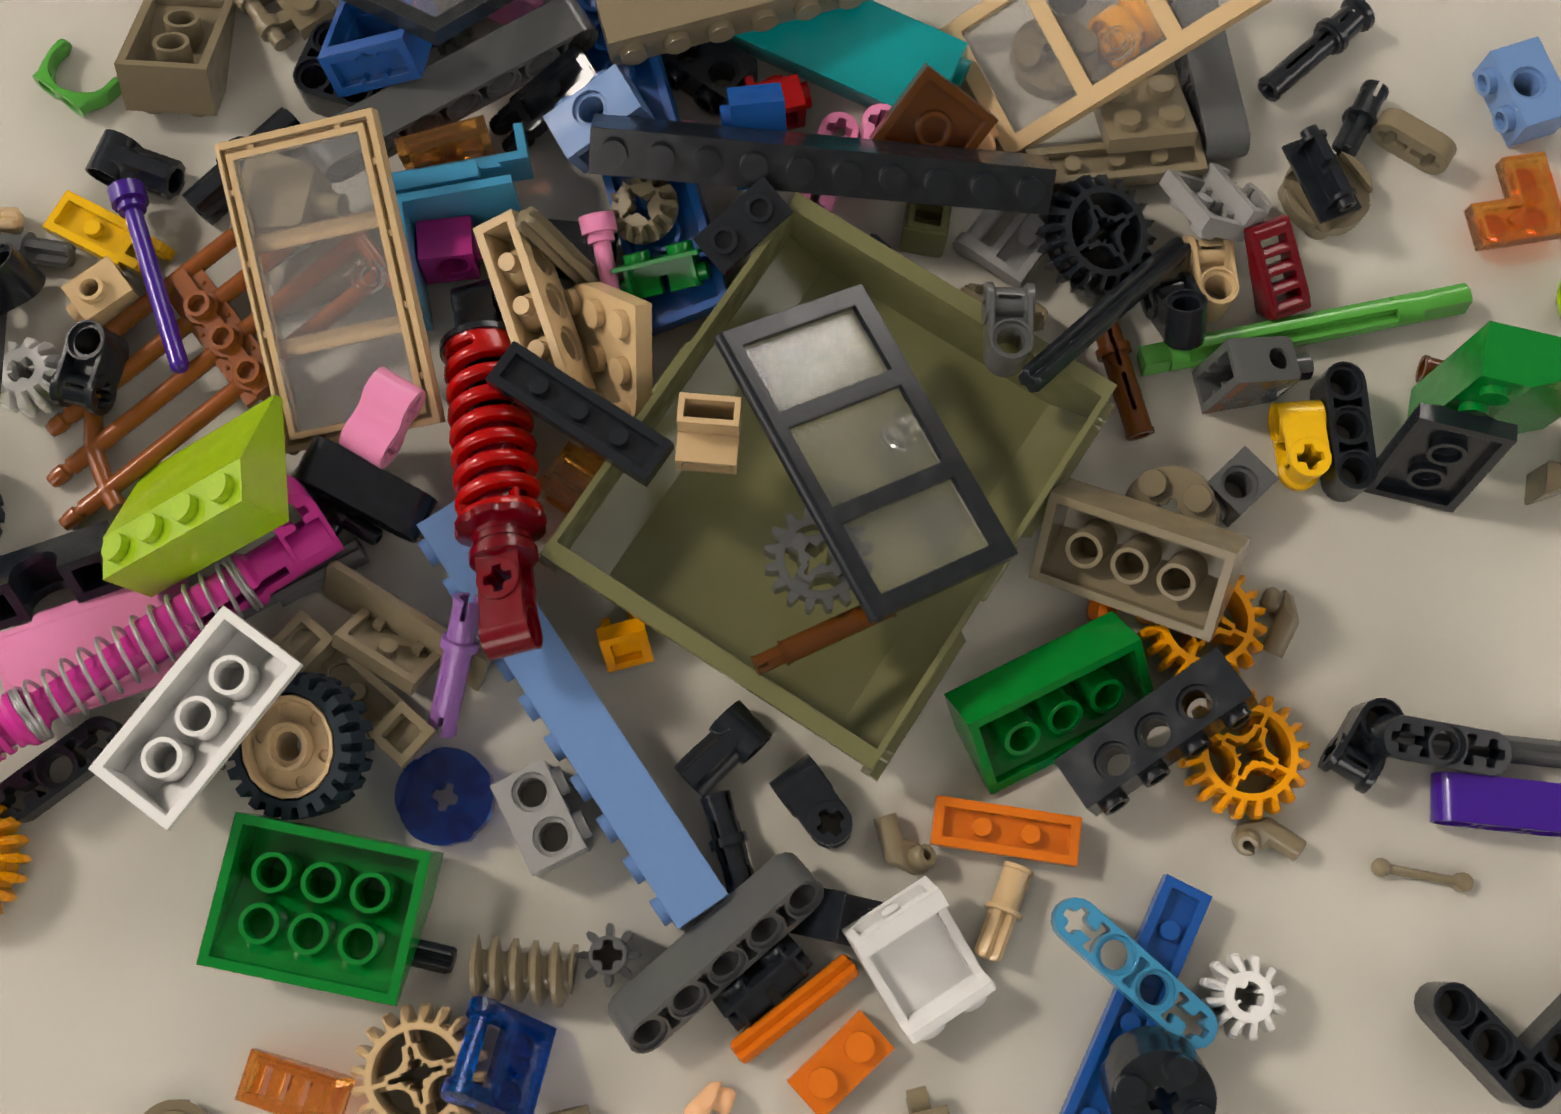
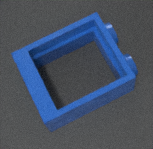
M340 0L317 59L338 98L422 78L432 43ZM400 0L434 17L438 16L431 0Z

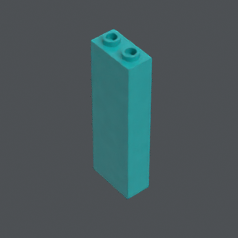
M873 0L865 1L852 9L838 8L826 11L810 20L801 21L796 19L780 23L768 31L757 32L753 30L734 35L728 40L753 57L791 74L798 73V77L866 108L879 103L893 106L925 62L958 86L963 84L972 62L966 59L967 42Z

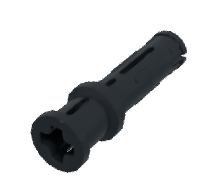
M1344 0L1340 10L1330 18L1325 17L1316 24L1313 35L1290 53L1268 74L1258 80L1259 83L1257 85L1260 93L1267 100L1276 102L1327 56L1340 54L1346 50L1349 41L1359 32L1368 31L1374 25L1375 15L1370 5L1365 0Z

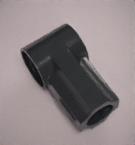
M105 129L85 170L91 177L107 186L123 178L138 179L144 183L147 193L171 200L174 196H179L183 189L186 168L181 161L145 149L134 139L121 132Z
M741 700L736 701L725 710L709 728L710 733L674 766L676 771L701 797L706 796L739 763L743 765L749 761L773 736L769 729Z

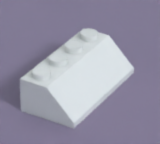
M223 605L88 769L164 829L171 831L304 665L242 617Z

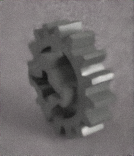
M806 506L804 507V515L801 520L788 513L785 516L787 530L785 531L775 526L771 530V537L778 545H765L764 556L775 560L765 565V576H778V579L772 585L773 593L778 594L786 590L789 593L786 606L791 608L799 600L805 602V614L811 615L815 604H822L826 615L832 614L833 601L838 600L847 608L851 605L852 601L849 593L851 588L829 548L826 564H818L808 574L810 556L817 557L820 552L823 553L827 544L821 534L811 536L803 534L808 531L818 530ZM848 523L844 524L843 527L861 559L871 555V544L858 543L863 536L864 528L858 526L850 530L847 527ZM785 553L797 564L798 570L794 579L791 578L786 569ZM863 561L867 570L871 574L872 564H870L867 561ZM827 583L834 586L828 590H812L814 586Z

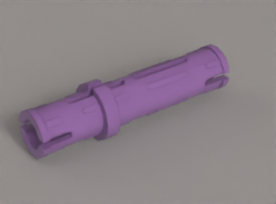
M467 592L454 594L448 631L441 635L440 640L443 655L428 723L436 731L438 726H442L441 738H451L457 734V724L472 655L477 654L480 640L476 637L480 618L478 595H474L473 602H469L470 593Z

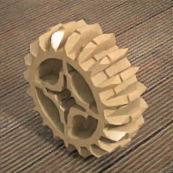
M423 1002L421 1004L418 1018L411 1004L401 1006L400 1021L391 1012L385 1013L381 1019L386 1033L375 1026L369 1027L366 1035L374 1044V1047L358 1045L355 1049V1053L367 1061L366 1065H357L350 1068V1075L354 1077L364 1076V1085L352 1088L351 1095L352 1097H359L366 1094L369 1101L358 1109V1114H371L374 1111L377 1114H408L399 1109L386 1092L398 1089L406 1091L411 1096L414 1108L419 1107L421 1114H475L473 1108L466 1101L470 1100L480 1103L485 1100L486 1093L473 1087L474 1082H484L490 1079L489 1071L476 1070L475 1068L476 1062L489 1058V1052L481 1050L473 1053L470 1047L482 1038L481 1033L475 1031L466 1037L461 1034L469 1022L466 1016H460L452 1025H449L452 1016V1008L449 1006H442L434 1019V1008L431 1002ZM420 1030L430 1031L441 1036L452 1047L455 1055L446 1058L433 1055L429 1050L427 1040L422 1041ZM404 1035L406 1045L401 1047L403 1060L400 1067L395 1072L383 1076L384 1062L389 1050ZM418 1059L422 1060L421 1066L428 1065L429 1068L439 1065L443 1066L442 1070L431 1073V1076L423 1080V1087L419 1086L421 1080L413 1082L411 1078L399 1081V1077L410 1074L411 1070L418 1068ZM459 1071V1082L456 1092L449 1104L438 1113L435 1101L439 1099L438 1086L440 1080L449 1073Z

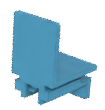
M522 122L513 124L517 151L392 172L426 332L434 330L427 283L417 257L416 222L471 216L473 225L476 227L509 209L520 212L522 208L514 182L534 178L528 142Z

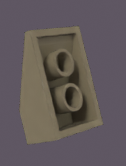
M143 0L114 63L126 110L145 111L149 114H190L195 117L217 115L227 86L237 6L234 0Z

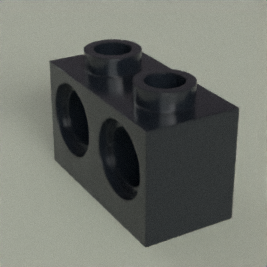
M728 40L722 43L707 42L692 46L679 54H661L671 89H681L690 95L702 110L709 114L715 112L720 116L719 105H728L726 88L744 86V77L753 76L754 83H758V60ZM686 56L695 58L690 61L680 60V58ZM721 79L730 81L728 84L724 85L714 83L715 81Z

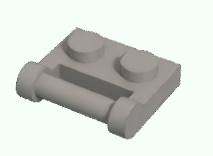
M984 209L967 233L961 232L952 246L961 257L967 260H974L1011 286L1020 288L1044 256V254L1037 251L1041 245L1046 243L1045 239L1035 234L1038 228L1044 225V222L1038 217L1040 214L1018 212L994 245L989 247L982 240L1004 211Z

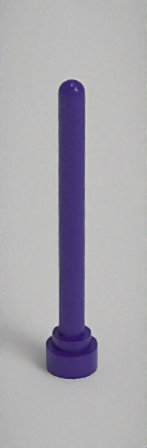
M119 179L113 182L107 189L112 209L126 220L169 366L173 372L182 374L188 370L189 361L144 217L149 205L147 191L144 183L138 179Z

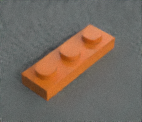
M936 795L929 845L1077 867L1082 817Z

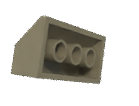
M1069 478L1068 482H1062L1050 491L1029 578L1211 642L1238 582L1251 537Z

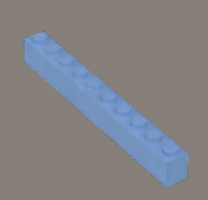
M455 501L417 524V527L424 536V539L417 544L432 566L441 562L449 577L442 582L452 598L456 593L467 592L470 593L469 602H473L474 595H478L476 572L469 566L468 552L471 547L460 544L455 538L454 522L458 516L454 510ZM537 604L538 617L543 634L542 647L537 650L493 661L507 682L516 678L525 693L518 697V700L531 720L534 722L541 717L551 733L545 736L544 740L556 759L560 762L567 757L577 773L569 779L584 802L594 798L603 812L601 816L596 818V821L609 841L613 843L620 839L630 855L622 861L638 885L647 880L657 897L649 902L664 926L666 927L674 922L676 927L681 930L722 902L729 894Z

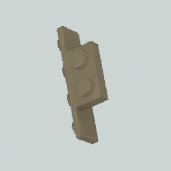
M333 560L327 566L323 587L324 596L354 614L334 633L331 646L411 696L440 668L443 649L440 647L441 635L447 632L448 629L443 627L437 620L427 617L403 602L397 595L387 592L366 579L358 571L350 569L338 560ZM480 648L477 654L472 655L466 682L467 686L476 691L483 686L491 662Z

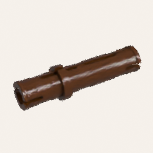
M1117 321L1096 340L1098 349L1095 354L1097 361L1104 364L1108 380L1117 384L1113 391V398L1126 433V440L1135 441L1154 434L1155 429L1151 424L1142 391L1129 356L1133 351L1130 341L1124 340L1119 322Z

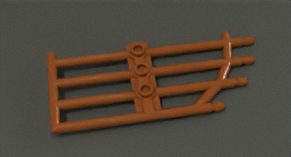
M230 229L222 233L164 279L171 305L180 315L176 322L182 340L190 333H193L205 349L189 362L188 370L182 374H173L104 429V416L93 415L87 411V408L76 405L68 408L65 407L62 413H57L45 425L46 430L55 437L72 427L71 424L73 422L77 423L84 417L83 446L67 457L64 464H59L53 468L46 477L47 481L57 488L72 479L74 473L78 474L88 465L90 466L97 487L82 498L76 507L68 509L59 519L60 525L65 530L69 531L78 527L85 521L87 516L91 517L103 506H106L111 515H117L125 503L121 494L122 491L239 399H242L245 405L251 408L259 400L264 401L271 396L260 344L254 337L257 331L253 314L251 313L244 320H241L229 304L247 290L243 270H240L219 288H217L205 272L237 247L235 235ZM368 231L349 235L346 240L272 297L277 318L360 252L374 268L372 272L286 339L329 330L384 285H387L393 292L385 253ZM302 246L263 254L262 258L266 274ZM148 293L144 294L104 326L124 337L126 332L153 312ZM160 334L128 358L117 391L166 353ZM293 357L285 358L286 363ZM217 365L229 384L113 474L105 452ZM96 394L95 397L101 398V395Z

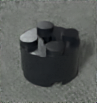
M1152 1025L1131 1029L1120 1035L1109 1048L1110 1053L1104 1065H1101L1099 1074L1101 1089L1111 1114H1215L1217 1094L1214 1082L1197 1051L1187 1039L1181 1035L1178 1036L1165 1031L1162 1027Z

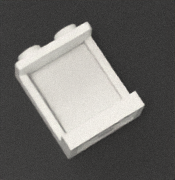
M926 876L842 929L898 1026L912 1044L937 1036L945 1028L947 1022L962 1012L976 1010L985 1003L987 996L996 990L994 982L981 968L946 908L949 904L940 888Z

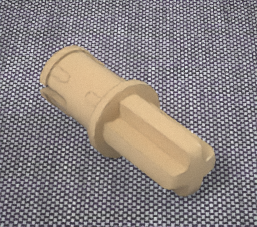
M1004 861L992 900L985 902L984 907L988 909L974 948L976 955L990 962H1000L1002 960L1015 922L1022 921L1023 915L1019 912L1031 878L1034 875V872L1029 868L1010 861Z

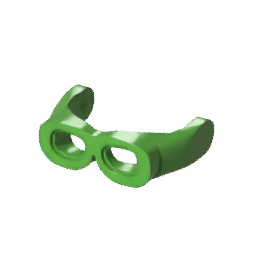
M59 39L49 49L38 71L32 75L35 82L45 92L55 99L60 98L67 107L83 118L89 112L109 105L122 94L118 77L112 78L103 88L95 92H73L60 88L56 84V70L59 64L71 53L72 44L65 39Z

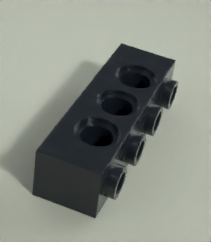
M1215 647L1062 754L1054 762L1086 809L1096 817L1102 812L1108 816L1123 808L1130 801L1128 795L1143 784L1148 788L1165 779L1170 774L1169 766L1184 756L1187 759H1192L1207 750L1212 744L1210 738L1226 727L1229 731H1232L1245 724L1254 715L1252 709L1259 704L1244 681L1220 650ZM1206 698L1212 701V708L1208 715L1200 719L1188 717V707L1194 700ZM1159 726L1170 728V738L1165 745L1157 748L1148 746L1147 738L1151 730ZM1118 754L1128 755L1129 766L1127 770L1121 775L1110 776L1107 771L1110 759Z

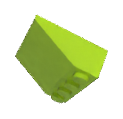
M276 394L157 464L139 478L103 537L101 555L103 557L104 581L153 597L289 522L283 399Z

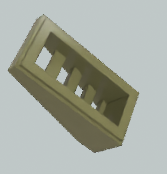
M906 202L899 249L913 254L935 258L942 257L948 238L952 206Z

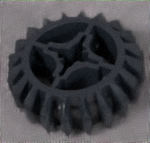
M1089 174L1083 175L1073 182L1068 181L1060 186L1058 192L1052 194L1049 215L1040 214L1038 216L1044 222V225L1039 227L1035 234L1045 239L1046 243L1041 245L1037 252L1042 254L1048 253L1050 261L1047 262L1044 269H1057L1059 273L1056 283L1063 284L1070 280V293L1077 294L1084 291L1086 298H1094L1099 295L1103 297L1152 255L1147 247L1153 245L1157 238L1147 233V228L1151 227L1155 220L1144 218L1142 212L1148 203L1137 204L1134 201L1137 189L1123 191V179H1114L1109 182L1107 174H1099L1093 178ZM1103 229L1104 232L1096 237L1097 240L1089 244L1088 240L1096 236V232Z

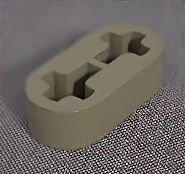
M1389 108L1384 110L1378 118V122L1371 130L1372 139L1377 145L1428 174L1443 173L1457 152L1456 144L1450 137L1401 109Z

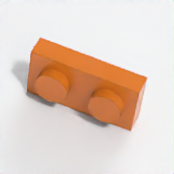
M858 1010L787 1079V1082L815 1114H829L895 1048L862 1011Z

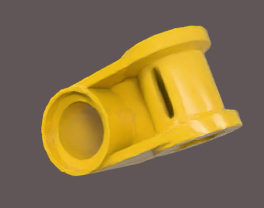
M1319 399L1275 402L1269 407L1268 430L1273 442L1277 475L1280 482L1292 491L1302 492L1309 490L1317 483L1319 477L1327 472L1332 463V454L1326 429V411L1324 404Z

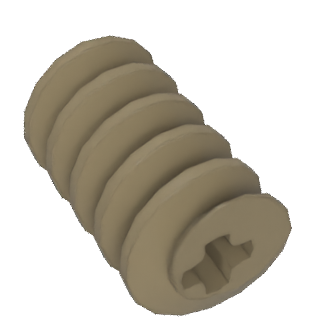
M477 934L469 961L471 995L473 999L481 1000L490 987L493 1001L502 1002L510 988L513 1003L522 1004L530 990L533 1004L542 1006L550 992L553 1006L555 1008H562L568 995H571L574 990L579 944H573L567 958H564L561 955L559 942H553L547 956L541 953L539 940H533L527 954L522 953L519 938H513L507 952L502 951L499 936H493L486 950L482 949L480 934Z

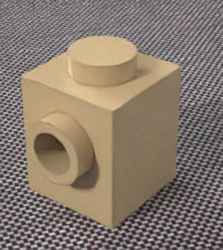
M108 256L61 287L72 302L65 308L75 322L93 320L103 326L141 297L125 274Z

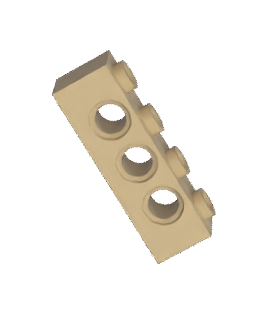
M509 209L474 227L473 231L511 344L513 341H516L592 391L596 390L597 388L556 267L517 230L515 223L519 212Z

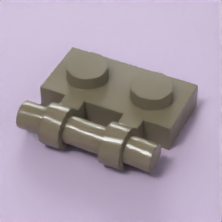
M234 0L243 14H249L253 19L255 31L264 42H270L276 51H283L290 45V40L285 34L296 29L300 36L306 40L310 37L316 25L322 21L333 20L337 10L330 0ZM275 1L281 11L276 14L269 13L265 6Z

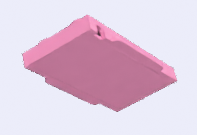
M186 578L153 597L123 588L82 603H78L75 600L36 613L30 623L0 632V677L4 692L13 689V686L22 688L23 680L26 679L32 680L42 687L41 669H50L60 676L59 658H67L78 665L76 657L77 647H84L91 653L96 654L94 647V638L96 636L103 637L111 644L114 643L112 626H119L125 630L124 627L129 625L130 615L141 618L147 614V605L159 607L164 604V594L175 597L182 593L181 584L189 585L188 579ZM116 630L119 639L124 637L119 631ZM98 641L101 650L107 647L102 642ZM184 648L178 653L174 654L176 657V662L187 650V648ZM81 651L83 661L88 659L89 657ZM169 658L157 665L159 673L154 672L150 665L146 663L136 669L142 680L141 683H137L130 673L118 680L125 691L124 694H120L114 684L102 690L101 693L108 704L153 689L176 662H172ZM63 662L65 672L70 670L71 667ZM45 673L47 683L54 679L51 675ZM27 684L28 692L37 690L32 685ZM96 695L83 702L88 710L103 705ZM76 706L68 711L66 715L69 717L82 711Z

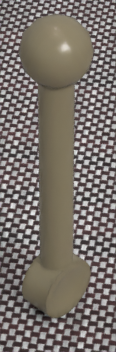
M1377 858L1371 864V871L1378 877L1392 874L1451 885L1457 892H1468L1474 885L1472 877L1465 872L1456 873L1451 876L1392 865L1384 858Z

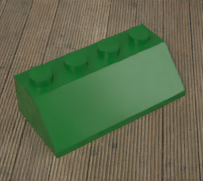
M1111 611L945 693L944 696L955 729L985 787L992 795L1054 764L1055 759L1154 690L1141 638Z

